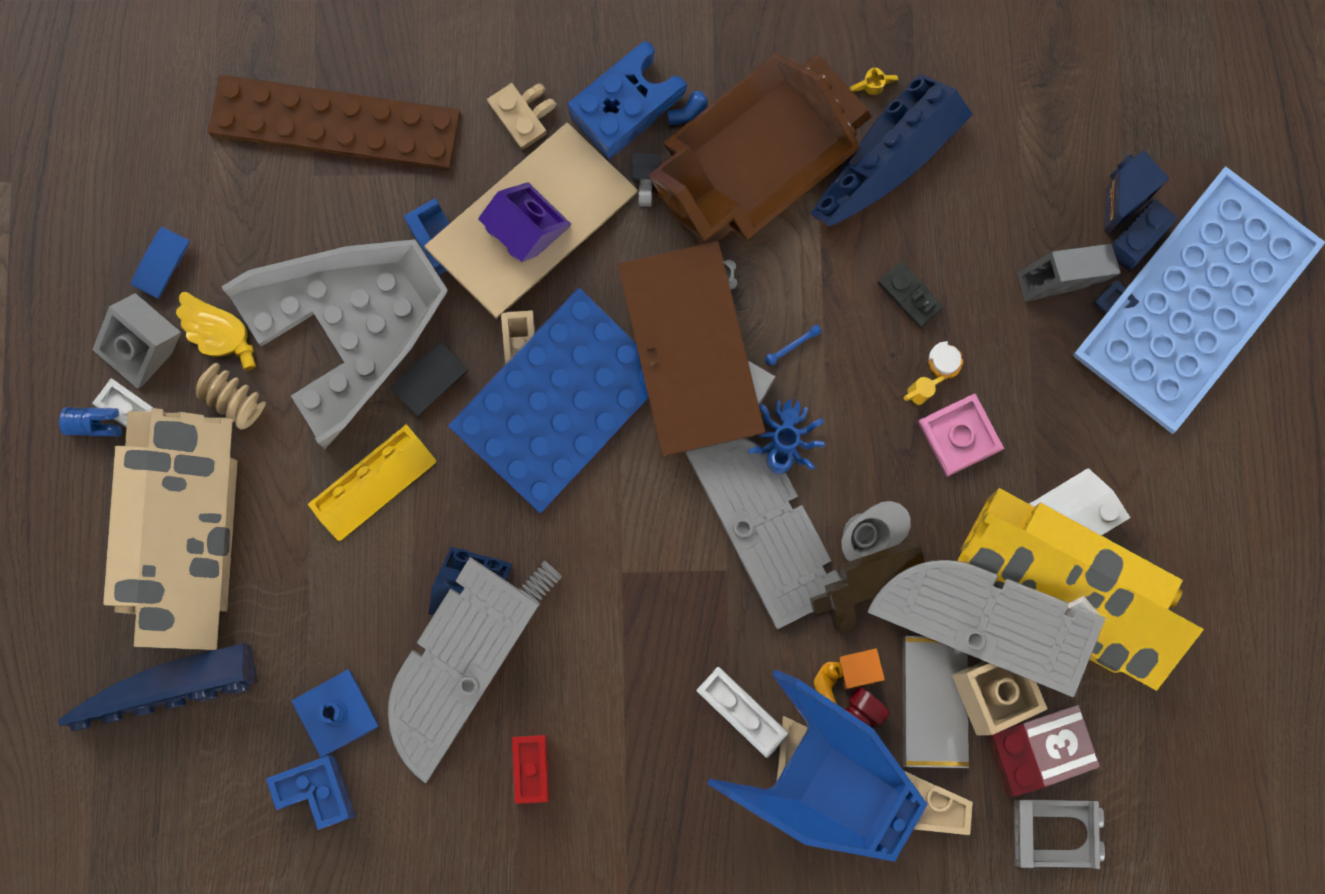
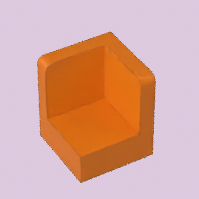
M877 648L839 658L845 682L843 683L844 690L885 680Z

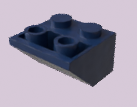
M451 547L433 583L428 614L434 616L450 589L455 590L459 594L462 593L464 587L455 580L469 558H473L505 581H508L512 563L469 552L465 549Z

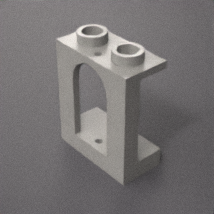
M1014 800L1015 866L1021 868L1085 867L1100 869V861L1105 859L1104 842L1100 841L1099 828L1104 826L1103 808H1099V801ZM1033 816L1077 818L1086 827L1087 839L1083 846L1075 850H1034Z

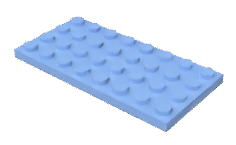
M1225 166L1072 356L1173 434L1325 242ZM1132 294L1139 303L1135 307L1125 308L1130 303L1127 298Z

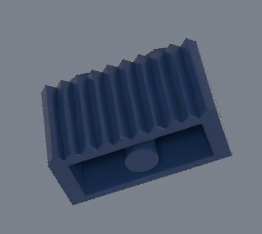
M1152 199L1112 244L1118 264L1130 272L1177 219L1176 215L1157 199Z

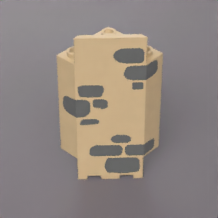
M151 408V412L128 411L125 446H115L103 605L114 606L115 613L136 615L134 647L217 650L219 612H227L237 476V460L230 457L233 419L206 418L204 415L185 412L166 413L163 412V409Z

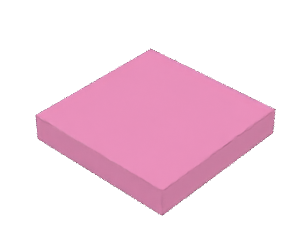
M975 393L918 421L946 477L1004 450Z

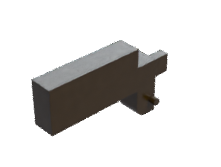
M913 539L839 565L842 580L825 585L826 593L810 598L813 613L818 615L830 610L833 625L841 634L852 630L857 623L854 604L876 597L879 591L896 575L910 567L925 563L921 545Z

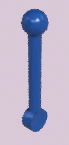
M819 325L813 326L809 332L775 354H768L765 362L770 366L775 365L777 359L809 338L818 336L822 329Z

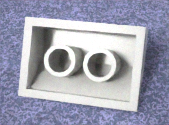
M1089 468L1030 503V505L1035 507L1041 502L1099 535H1103L1130 518L1114 491Z

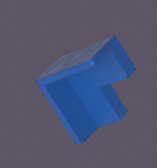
M333 755L322 757L266 778L276 810L308 799L318 830L355 817L336 757Z

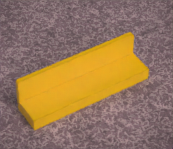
M406 424L314 498L308 505L329 532L338 541H341L436 463V459Z

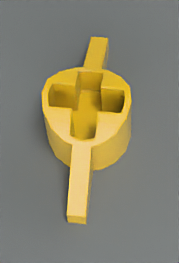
M872 68L866 73L865 79L850 86V90L852 92L865 90L870 95H878L883 91L886 84L898 82V76L885 75L880 69Z
M942 375L932 381L927 377H921L908 388V394L903 398L905 401L913 400L917 405H922L934 395L936 391L935 386L945 380Z

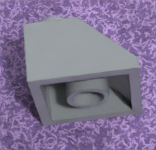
M134 293L109 306L92 350L139 389L172 354L181 332Z

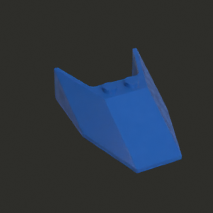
M775 669L772 676L806 721L807 730L773 787L764 789L711 778L707 785L804 845L895 862L927 807V802L873 728L801 680Z

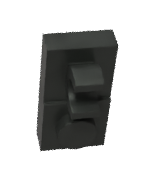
M902 261L878 282V285L919 328L924 326L944 307Z

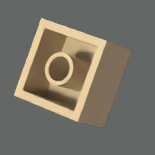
M981 661L952 674L976 735H993L1047 710L1037 682L989 662Z

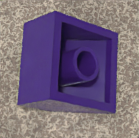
M529 182L498 191L478 218L485 226L486 231L491 236L499 239L507 247L508 253L521 262L537 257L571 226V223Z

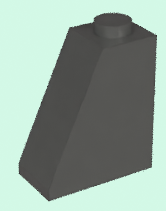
M1112 244L1053 251L1017 272V277L1024 301L1029 302L1102 284L1121 272Z

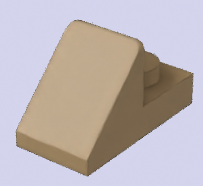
M533 310L501 313L505 364L536 332Z

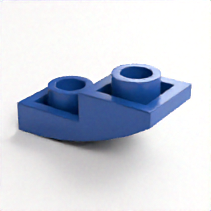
M163 226L160 227L130 284L156 298L162 297L173 271L179 267L190 240Z

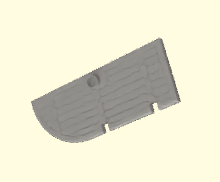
M747 438L685 452L776 630L812 613L810 598L826 593L825 585L842 579L837 570L826 574L823 565L832 560L803 505L792 509L789 501L797 498L798 495L786 473L775 474L767 467L768 451L761 455L758 453L749 454V448L760 445Z
M469 558L455 580L464 587V590L461 594L453 589L449 590L417 641L420 646L426 649L424 654L420 655L414 650L410 652L393 682L389 696L388 723L395 748L406 766L425 784L540 605V603L473 558Z
M951 560L925 562L904 570L892 578L879 591L868 609L870 614L1071 697H1075L1106 619L1078 607L1074 618L1065 615L1069 606L1068 602L1010 579H1006L1003 589L994 587L998 577L997 574L968 563Z

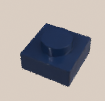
M1116 280L1093 304L1106 315L1126 288ZM1130 294L1127 298L1130 303L1125 308L1135 307L1139 301Z

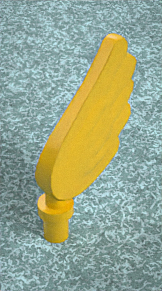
M188 292L180 294L179 301L181 306L177 308L176 314L181 319L182 329L187 332L186 337L188 341L198 345V349L203 355L220 357L236 353V356L240 357L245 371L256 367L252 356L254 350L252 345L247 344L248 331L242 321L231 313L207 304Z

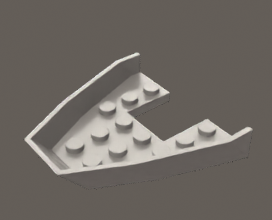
M415 239L345 246L251 269L221 286L224 292L231 298L261 347L312 315H315L344 363L292 394L291 397L315 434L317 443L324 449L330 445L411 350L448 291Z

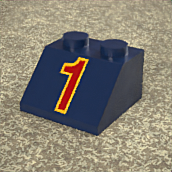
M1144 150L1136 157L1132 154L1127 156L1110 175L1112 182L1106 188L1104 231L1107 235L1151 200L1169 179Z

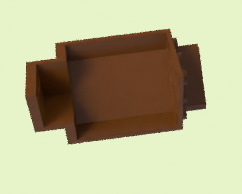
M775 53L663 143L671 157L648 175L654 184L652 186V193L656 198L658 197L666 203L669 208L668 212L684 230L686 228L689 229L697 245L715 241L719 242L732 230L748 240L858 151L860 146L855 138L857 136L856 129L872 116L866 106L821 56L815 54L801 66L792 58H785Z

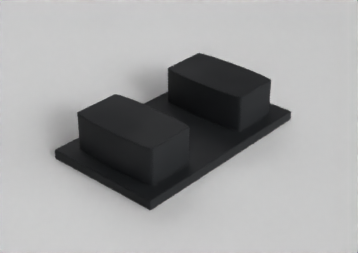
M440 341L390 388L418 417L468 371V368Z

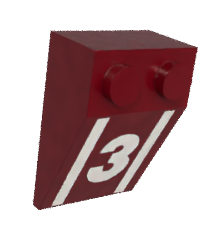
M1079 705L1013 725L993 735H987L1006 795L1009 797L1044 788L1100 767Z

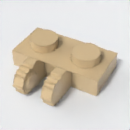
M510 83L487 99L488 105L521 151L547 135L546 129L539 119L550 113L556 106L555 101L550 98L537 105L533 111L528 105L542 96L546 90L540 83L528 89L522 96L513 83Z

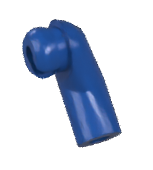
M694 91L690 94V99L683 109L668 110L669 126L687 124L705 110L708 103L705 94L701 91Z

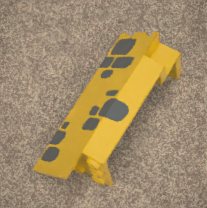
M1001 488L988 497L959 551L961 554L957 561L997 574L998 577L994 587L1003 589L1006 579H1010L1068 603L1085 596L1100 616L1106 618L1089 660L1113 673L1123 672L1156 691L1204 630L1168 610L1169 607L1174 608L1182 595V591L1179 589L1183 582L1182 579L1040 502L1033 507Z

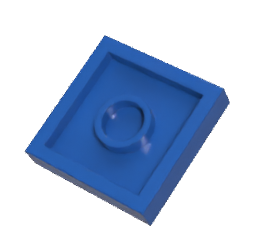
M350 669L292 700L321 758L380 727Z

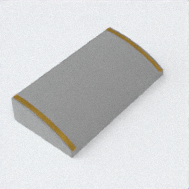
M904 636L902 638L903 767L969 768L968 714L952 677V674L968 668V655L926 636Z

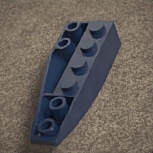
M922 74L913 79L908 84V87L895 100L890 102L885 111L876 119L860 142V149L850 156L810 214L831 227L863 210L908 179L973 115L957 89Z
M244 643L182 657L146 669L117 682L87 699L59 718L58 724L59 726H70L71 731L90 728V722L102 719L103 724L123 720L122 714L134 712L135 716L154 713V707L166 704L167 709L185 706L186 699L202 702L218 698L217 692L221 691L222 693L230 692V694L249 691V685L258 683L251 645Z

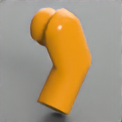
M839 662L825 663L814 679L815 690L835 704L837 703L832 688L837 680L843 676Z

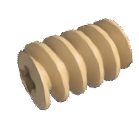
M214 363L199 378L195 387L196 397L201 401L206 400V404L209 407H216V412L220 415L226 414V418L233 419L232 422L236 421V426L239 429L248 428L259 417L266 402L256 403L259 398V393L257 392L252 393L249 397L246 396L250 388L246 384L238 390L237 386L240 380L237 377L227 382L230 372L225 370L218 375L220 365Z

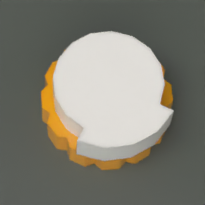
M948 341L935 345L928 358L930 372L934 373V376L937 378L943 375L945 380L955 377L963 365L961 352L956 347L949 346Z

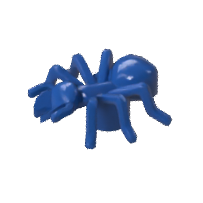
M789 399L783 406L782 412H780L781 401H777L775 414L780 417V421L783 424L781 426L770 418L769 411L763 403L759 405L763 413L764 422L775 429L776 432H765V434L757 435L759 438H772L771 443L763 447L749 448L748 453H758L761 455L771 449L766 462L767 467L775 474L787 473L794 463V458L799 465H806L810 470H813L815 465L807 458H802L796 447L798 445L809 450L814 447L825 446L824 441L816 440L806 443L800 440V435L809 434L816 427L822 425L824 420L820 418L806 428L796 429L794 426L798 422L804 421L808 410L807 407H804L802 415L799 417V401L796 402L792 409V400Z

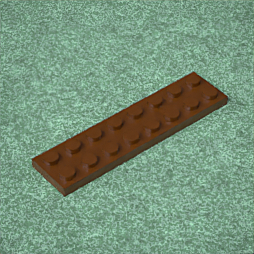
M219 74L208 133L214 137L451 171L461 112L460 109Z

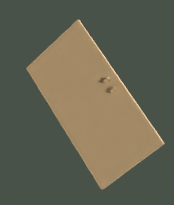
M567 122L430 240L424 248L497 319L501 316V313L510 308L638 193V190ZM529 182L571 223V226L537 257L521 262L508 253L507 247L499 239L491 236L486 231L485 226L478 218L498 191Z

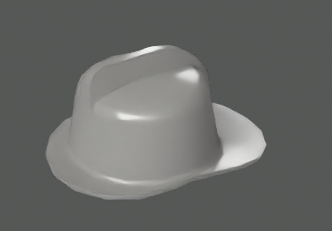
M886 501L870 507L864 513L851 517L845 524L841 540L845 558L848 561H852L900 544L907 537L911 528V518L907 509L899 503Z

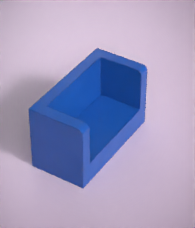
M435 198L403 217L437 274L440 275L447 270L424 248L430 240L450 224Z

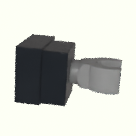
M632 153L633 182H640L639 206L651 207L652 181L648 175L661 165L660 154Z

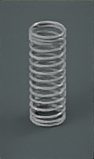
M546 561L541 563L544 570L537 568L540 574L533 572L537 579L529 576L533 583L526 580V584L530 588L522 584V588L526 591L525 594L535 601L537 600L534 596L542 600L537 591L546 596V593L540 586L550 591L543 581L554 587L547 577L555 583H558L557 580L562 578Z

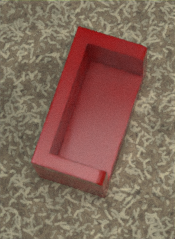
M547 736L512 737L515 804L549 802Z

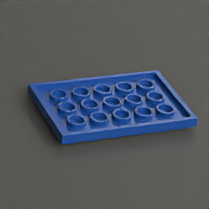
M577 288L447 426L532 507L541 513L648 399L636 343L580 288Z

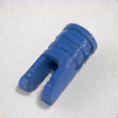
M64 407L60 413L59 426L61 433L65 436L117 437L122 435L121 426L101 424V420L119 417L118 408Z

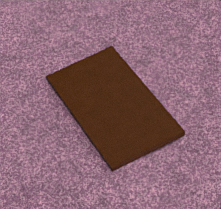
M710 242L618 263L662 457L765 434L719 242Z

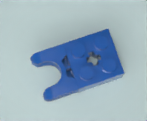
M644 41L567 103L569 116L608 160L655 122V119L682 98L686 92L687 83L678 76H673L660 84H653L644 79L642 76L644 71L654 61L655 50L650 42ZM610 110H615V111H617V113L614 114L613 112H608V111H610Z

